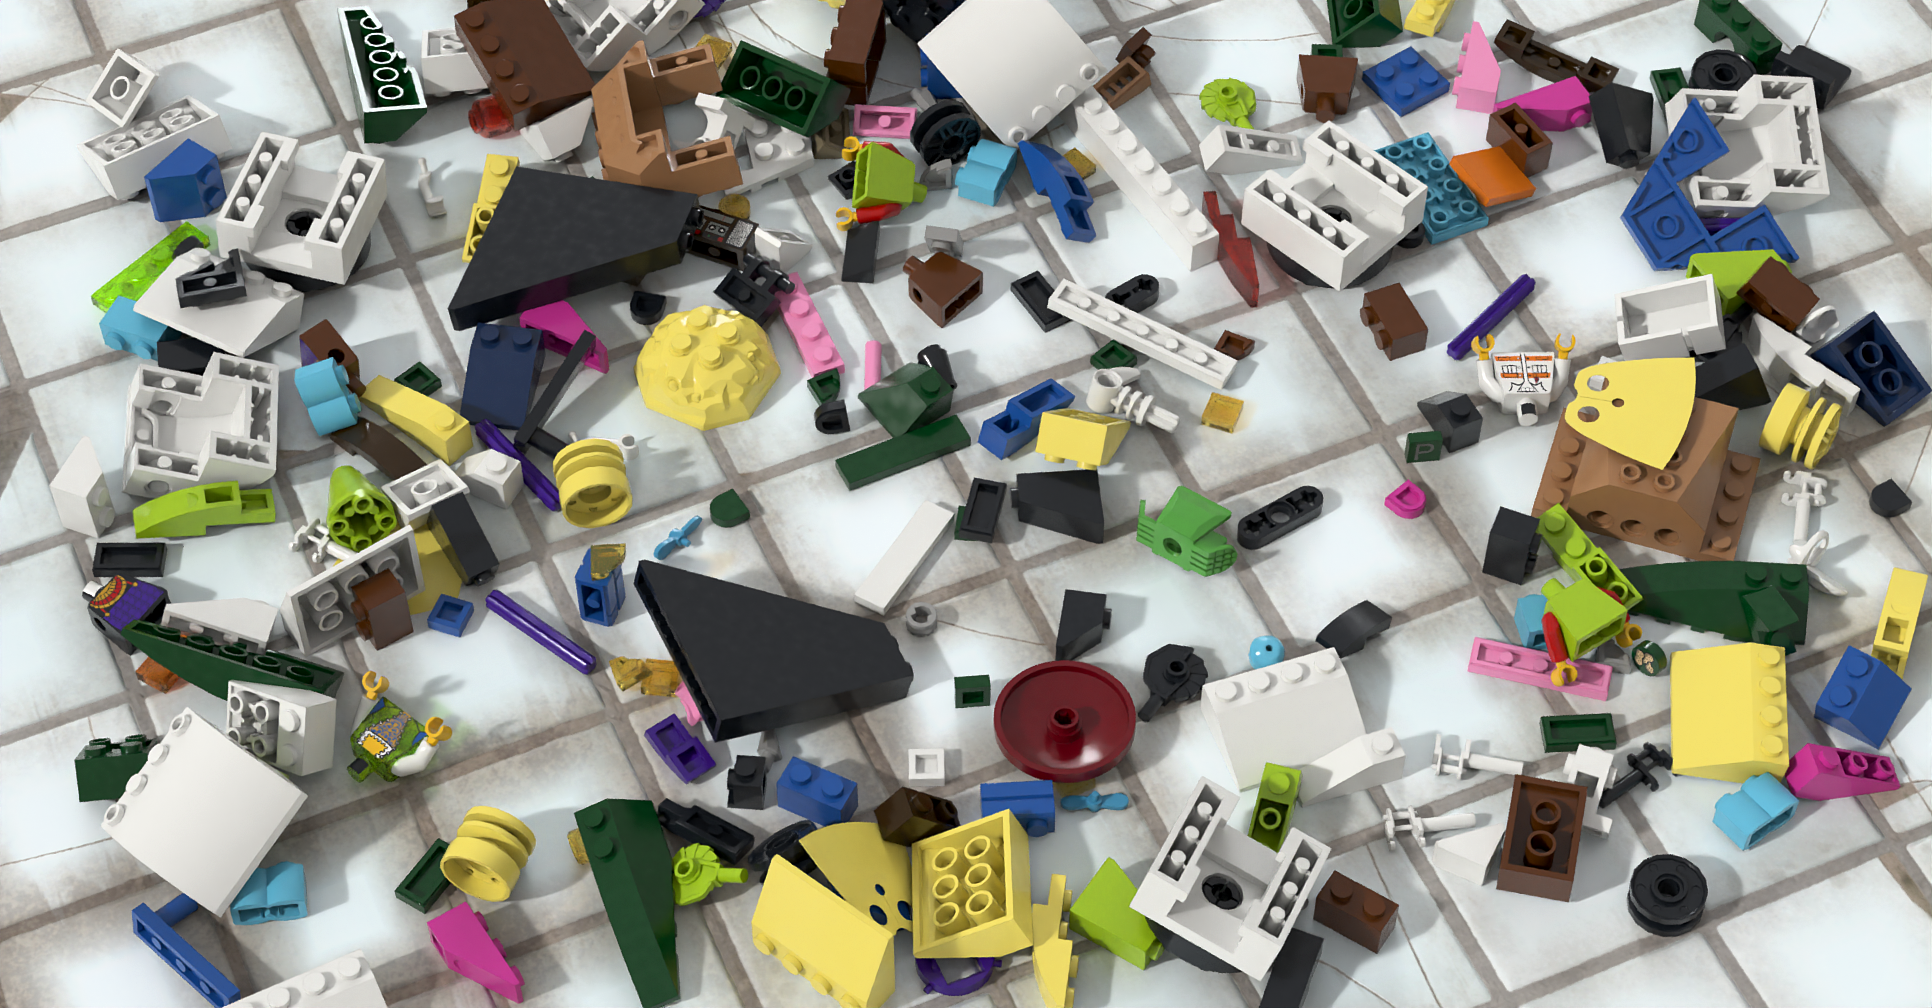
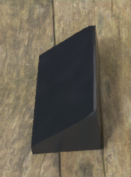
M872 221L848 230L842 282L874 284L880 237L879 221Z

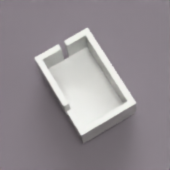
M1712 274L1614 294L1616 318L1618 320V343L1625 361L1652 358H1683L1690 356L1689 351L1695 350L1696 355L1726 349L1721 299Z

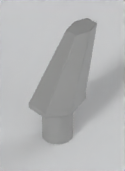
M914 88L911 91V98L916 101L922 111L938 103L934 94L928 89L922 91L919 88Z
M776 729L761 732L757 749L759 756L766 757L767 774L773 762L782 759Z

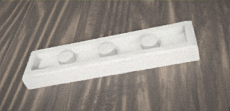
M925 500L856 591L854 602L884 616L952 525L954 513Z

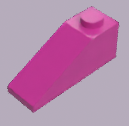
M1576 76L1496 103L1493 108V112H1496L1516 102L1542 131L1564 132L1575 127H1582L1591 121L1592 108L1589 101L1590 94Z
M564 300L524 311L519 317L521 328L542 330L545 348L565 357L568 356L584 330L595 335L570 304ZM596 337V347L584 365L607 374L609 371L607 348Z

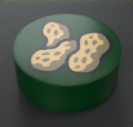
M1644 640L1632 650L1631 656L1635 666L1647 676L1654 677L1667 666L1664 651L1652 641Z

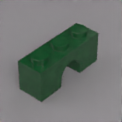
M1699 0L1694 25L1712 43L1728 36L1733 44L1734 52L1743 55L1751 61L1757 75L1770 73L1774 58L1781 51L1783 43L1738 0Z

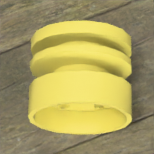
M1787 383L1766 420L1760 436L1759 446L1777 455H1781L1789 444H1792L1794 447L1791 461L1799 462L1807 451L1804 467L1813 470L1820 459L1827 454L1836 437L1843 406L1833 403L1824 415L1827 399L1821 397L1810 409L1807 407L1810 392L1794 384Z
M595 438L580 440L566 446L556 455L553 461V473L559 490L562 514L569 523L577 527L597 528L615 523L629 512L632 507V493L629 480L626 477L623 454L616 444L608 440Z
M474 806L467 811L463 824L459 826L457 838L451 841L441 859L440 869L444 876L463 892L486 901H504L510 897L519 879L520 869L526 866L528 856L534 851L536 838L533 832L513 815L493 807Z

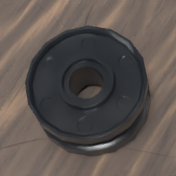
M1716 49L1705 52L1696 58L1691 69L1688 87L1689 89L1738 91L1757 73L1751 61L1743 55L1730 50Z
M944 100L932 105L917 118L910 131V142L928 166L946 159H951V163L954 165L968 156L972 146L977 145L981 136V127L962 102Z
M803 820L791 824L774 833L752 851L748 856L747 862L753 871H764L759 881L762 886L764 885L771 860L776 854L807 875L818 867L799 842L804 836L818 830L814 822Z
M1673 854L1652 856L1643 860L1634 869L1626 898L1628 912L1635 923L1648 933L1661 937L1680 936L1690 932L1700 922L1708 895L1707 882L1700 869L1686 858ZM1662 894H1669V895H1671L1672 897H1666V896H1663Z

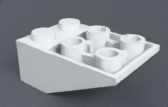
M230 680L228 682L226 734L248 752L272 766L300 776L333 767L337 699L311 690Z

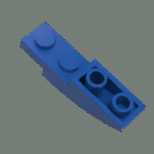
M1021 140L1018 146L1031 176L1033 187L1038 195L1050 198L1051 205L1055 210L1065 238L1067 240L1090 243L1097 236L1087 209L1094 201L1079 173L1064 156L1049 146Z

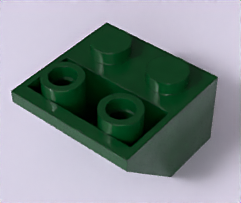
M138 734L125 737V742L111 743L110 738L90 740L89 745H85L74 760L79 802L121 798L126 791L129 779L133 775L138 774L148 761L149 752L158 744L157 738L147 739V735Z

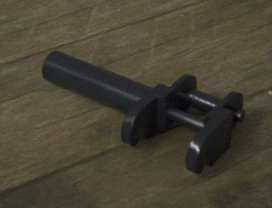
M1644 743V750L1638 755L1631 753L1627 756L1628 765L1633 767L1634 770L1614 783L1612 789L1607 788L1603 791L1599 807H1607L1641 782L1645 786L1651 784L1650 789L1652 792H1655L1659 789V784L1649 771L1657 765L1659 767L1664 766L1667 770H1670L1673 758L1664 749L1659 752L1651 743ZM1649 756L1653 762L1646 766L1642 761Z

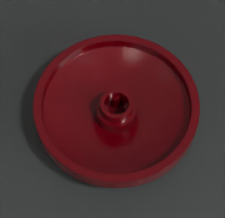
M1050 661L1032 666L1020 672L1002 689L994 708V735L1003 755L1022 772L1037 779L1052 780L1055 783L1082 782L1103 775L1123 760L1134 741L1136 711L1127 689L1107 671L1078 661Z

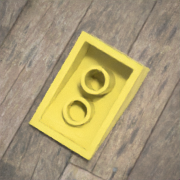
M1071 408L1042 412L1035 452L1045 454L1044 460L1050 462L1064 463L1065 459L1077 461V467L1097 470V466L1109 463L1130 429L1131 421Z

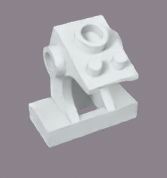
M698 93L695 105L706 114L708 120L707 129L702 137L696 138L692 143L674 140L673 143L682 149L730 136L735 150L742 129L751 131L755 118L724 98Z
M1579 744L1576 755L1568 754L1563 774L1569 776L1567 780L1569 784H1575L1578 776L1598 781L1593 798L1586 796L1581 831L1608 840L1613 819L1596 813L1604 787L1612 789L1618 768L1612 767L1613 754L1607 753L1598 747H1588Z

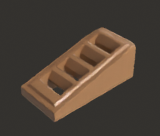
M1127 56L1093 87L1108 100V105L1115 110L1146 90L1151 85L1149 73L1131 57ZM1129 76L1133 79L1130 82L1126 79ZM1120 82V83L1123 84L1125 87H1123V88L1121 89V88H1120L1119 86H1117L1116 84ZM1111 88L1116 94L1112 96L1106 90Z

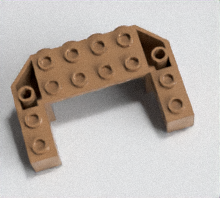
M644 40L637 41L623 58L591 89L595 112L591 114L596 129L597 144L600 149L598 154L603 167L601 171L604 180L697 194L698 198L709 193L743 185L740 166L730 136L671 151L663 106L679 104L685 100L696 98L698 93L711 95L723 90L710 43L649 59Z

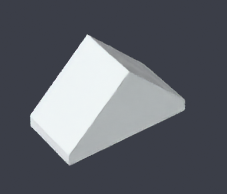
M757 227L754 233L756 257H763L769 261L771 268L774 270L780 269L784 273H787L810 252L813 246L789 230Z
M1498 823L1435 841L1432 856L1434 866L1482 886L1502 848L1506 830L1504 823Z

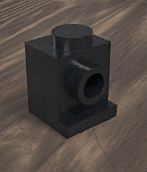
M737 755L734 769L729 768L727 790H729L727 808L763 810L767 786L766 757Z

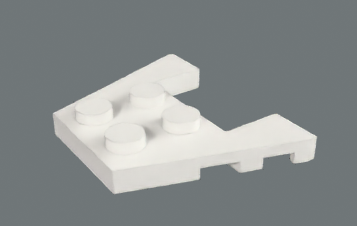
M741 109L755 118L751 131L742 129L752 169L741 170L743 185L723 190L726 203L737 200V195L748 190L753 193L762 189V184L777 178L778 181H781L814 167V157L809 138Z

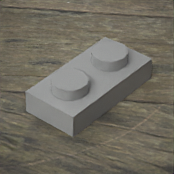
M926 225L924 238L930 252L934 254L936 252H943L952 257L954 255L962 256L964 243L958 229Z

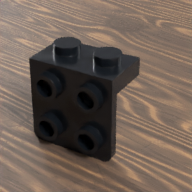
M1798 45L1790 55L1783 51L1777 54L1774 58L1770 75L1813 78L1817 108L1824 110L1850 78L1851 69L1812 49Z

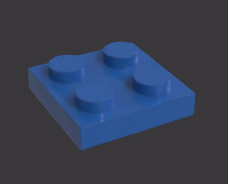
M1411 46L1363 71L1362 81L1400 117L1449 92L1450 82Z

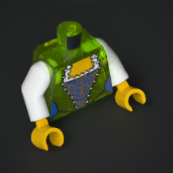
M368 671L363 676L362 685L368 692L361 697L350 732V742L356 759L347 766V771L359 783L363 782L373 772L387 782H393L399 777L422 772L438 750V741H446L452 736V729L449 726L443 725L438 731L439 727L443 724V719L439 717H431L426 722V725L423 726L383 696L379 700L377 698L378 694L384 693L389 688V681L386 677L381 676L377 686L374 687L373 682L376 678V672Z

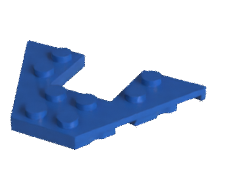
M1696 97L1689 103L1620 216V219L1654 271L1685 270L1688 268L1691 255L1712 252L1773 249L1787 263H1795L1800 258L1766 205L1759 207L1710 236L1677 183L1725 156L1730 151Z

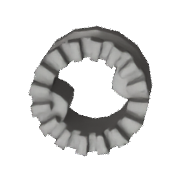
M918 602L911 605L906 612L907 630L912 635L916 634V637H919V635L925 637V635L929 636L930 633H934V629L937 628V612L933 605L926 602ZM924 614V617L927 615V622H916L918 615L922 616Z

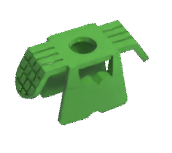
M1178 486L1155 521L1145 515L1146 500H1140L1136 541L1150 547L1154 554L1162 556L1188 572L1193 570L1204 577L1221 573L1235 563L1238 555L1235 548L1227 544L1226 537L1213 531L1231 518L1232 512L1184 486Z

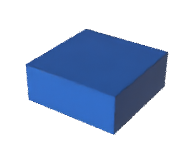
M441 594L427 619L428 628L461 637L474 613L473 603Z

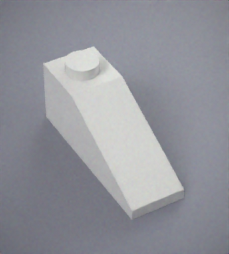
M1218 124L1199 144L1206 172L1235 175L1299 166L1303 163L1299 143L1295 135Z
M248 598L166 604L161 625L179 629L181 634L186 636L194 634L211 636L216 645H233V642L247 644V652L263 655L279 608L270 606L261 600H251Z
M1390 727L1359 736L1299 769L1303 774L1297 797L1301 806L1306 807L1402 779L1406 755L1393 728Z

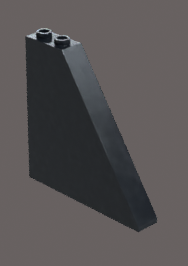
M516 166L447 308L453 329L456 331L466 330L477 326V323L492 322L681 264L686 252L692 249L694 233L697 227L700 228L704 219V210L700 208L698 195Z
M649 560L638 562L633 584L715 743L907 697L914 678L913 669L910 663L905 661L899 650L897 639L891 636L885 623Z

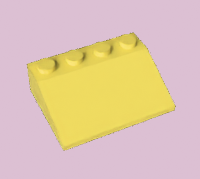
M1750 642L1671 652L1670 707L1671 757L1673 758L1671 773L1744 783L1753 775L1759 777L1769 772L1781 782L1789 767L1785 647Z
M1010 809L912 843L913 955L916 958L1001 957L1033 946L1029 839L1027 832Z
M776 854L771 860L751 921L752 938L756 948L765 955L772 954L790 973L794 975L800 974L809 980L812 987L818 993L830 995L839 1002L842 1008H880L895 992L894 934Z

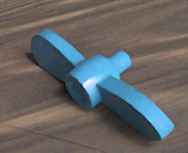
M697 515L689 520L681 530L674 528L670 532L668 539L661 542L655 548L654 557L658 560H663L676 545L689 547L691 541L687 539V536L699 526L703 519Z
M1093 791L1088 797L1078 795L1065 796L1060 801L1061 807L1066 810L1088 808L1091 812H1098L1101 808L1117 811L1123 810L1129 804L1128 797L1122 793L1101 796L1097 791Z

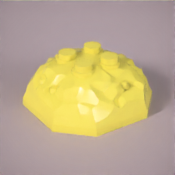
M707 305L697 307L691 311L668 314L655 327L652 336L644 344L633 367L646 408L702 431L749 420L781 374V369L768 334L754 320L742 315L738 311H727Z

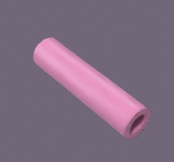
M875 340L868 341L865 344L864 390L881 380L882 345Z

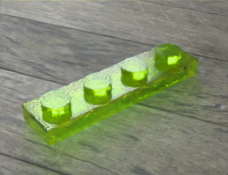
M186 221L91 295L93 305L107 313L118 295L138 301L174 261L172 259L173 252L184 239L189 236H196L204 244L203 249H206L211 245L209 236Z

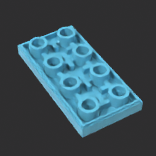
M1429 132L1374 150L1428 186L1422 223L1425 227V236L1431 245L1488 226V216L1467 186L1458 178V174L1449 165L1450 162Z

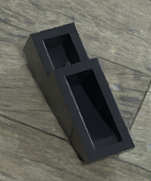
M1295 928L1291 929L1277 955L1259 1008H1302L1309 991L1311 979L1322 954L1324 938Z

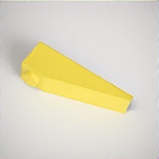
M378 375L368 383L365 393L358 398L360 402L441 459L448 466H451L473 447L468 420L447 405L381 375Z

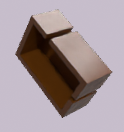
M846 0L845 5H840L838 10V27H833L831 32L832 47L831 49H826L824 54V67L828 68L826 77L851 89L845 105H868L878 72L879 61L882 59L887 42L885 8L882 0Z

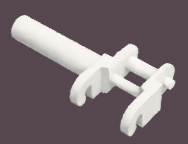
M1785 471L1783 474L1784 481L1800 485L1802 488V493H1794L1792 499H1789L1788 493H1784L1781 497V502L1787 506L1796 507L1793 544L1803 546L1807 543L1810 506L1820 507L1825 505L1826 498L1822 495V490L1827 487V481L1823 478L1812 477L1810 472L1796 471L1794 476L1791 477V472ZM1807 488L1814 489V493H1807Z
M314 518L307 527L302 525L294 535L295 543L291 541L288 546L290 551L296 552L303 543H307L309 540L319 544V554L314 553L312 556V561L315 563H320L327 554L344 561L358 553L337 544L330 536L328 528L320 525L319 518ZM317 531L324 534V536L321 539L313 535Z
M1436 735L1432 763H1436L1432 765V769H1436L1435 776H1438L1441 771L1457 774V779L1460 780L1461 774L1466 775L1467 767L1510 775L1522 774L1523 762L1470 754L1471 740L1469 739L1466 740L1465 751H1462L1460 756L1444 754L1443 748L1440 747L1441 735ZM1442 759L1459 761V766L1441 764Z
M1412 805L1408 806V811L1392 813L1390 808H1386V815H1383V820H1387L1384 832L1389 851H1394L1396 847L1395 841H1393L1395 831L1412 830V834L1417 837L1419 847H1425L1426 840L1423 837L1425 832L1476 826L1474 813L1416 818L1418 813L1414 811ZM1409 818L1410 824L1395 826L1394 820Z

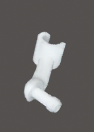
M424 157L419 158L418 162L422 173L419 174L418 186L425 199L428 215L432 218L446 214L443 196L433 197L429 188L432 172L427 169L426 159Z
M569 432L568 437L572 443L579 441L576 432ZM624 434L619 439L586 438L603 439L616 444L622 451L625 460H634L639 455V447L634 445V437L630 434Z

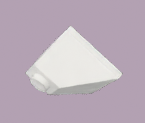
M117 48L85 101L120 127L127 130L159 78L160 73L143 61Z
M591 98L582 99L519 131L543 160L555 159L556 163L573 156L571 150L581 145L594 103Z

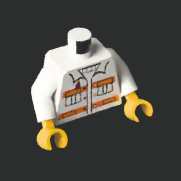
M1561 333L1558 334L1554 342V347L1558 351V358H1554V352L1491 353L1489 358V351L1495 345L1493 336L1491 334L1486 335L1487 348H1482L1479 345L1477 335L1472 340L1471 347L1475 353L1479 354L1476 365L1480 389L1492 402L1497 403L1499 411L1504 415L1518 414V422L1524 426L1535 424L1538 421V414L1547 413L1549 403L1557 401L1568 384L1571 360L1568 359V353L1575 346L1576 340L1574 335L1571 336V346L1564 348L1559 343Z

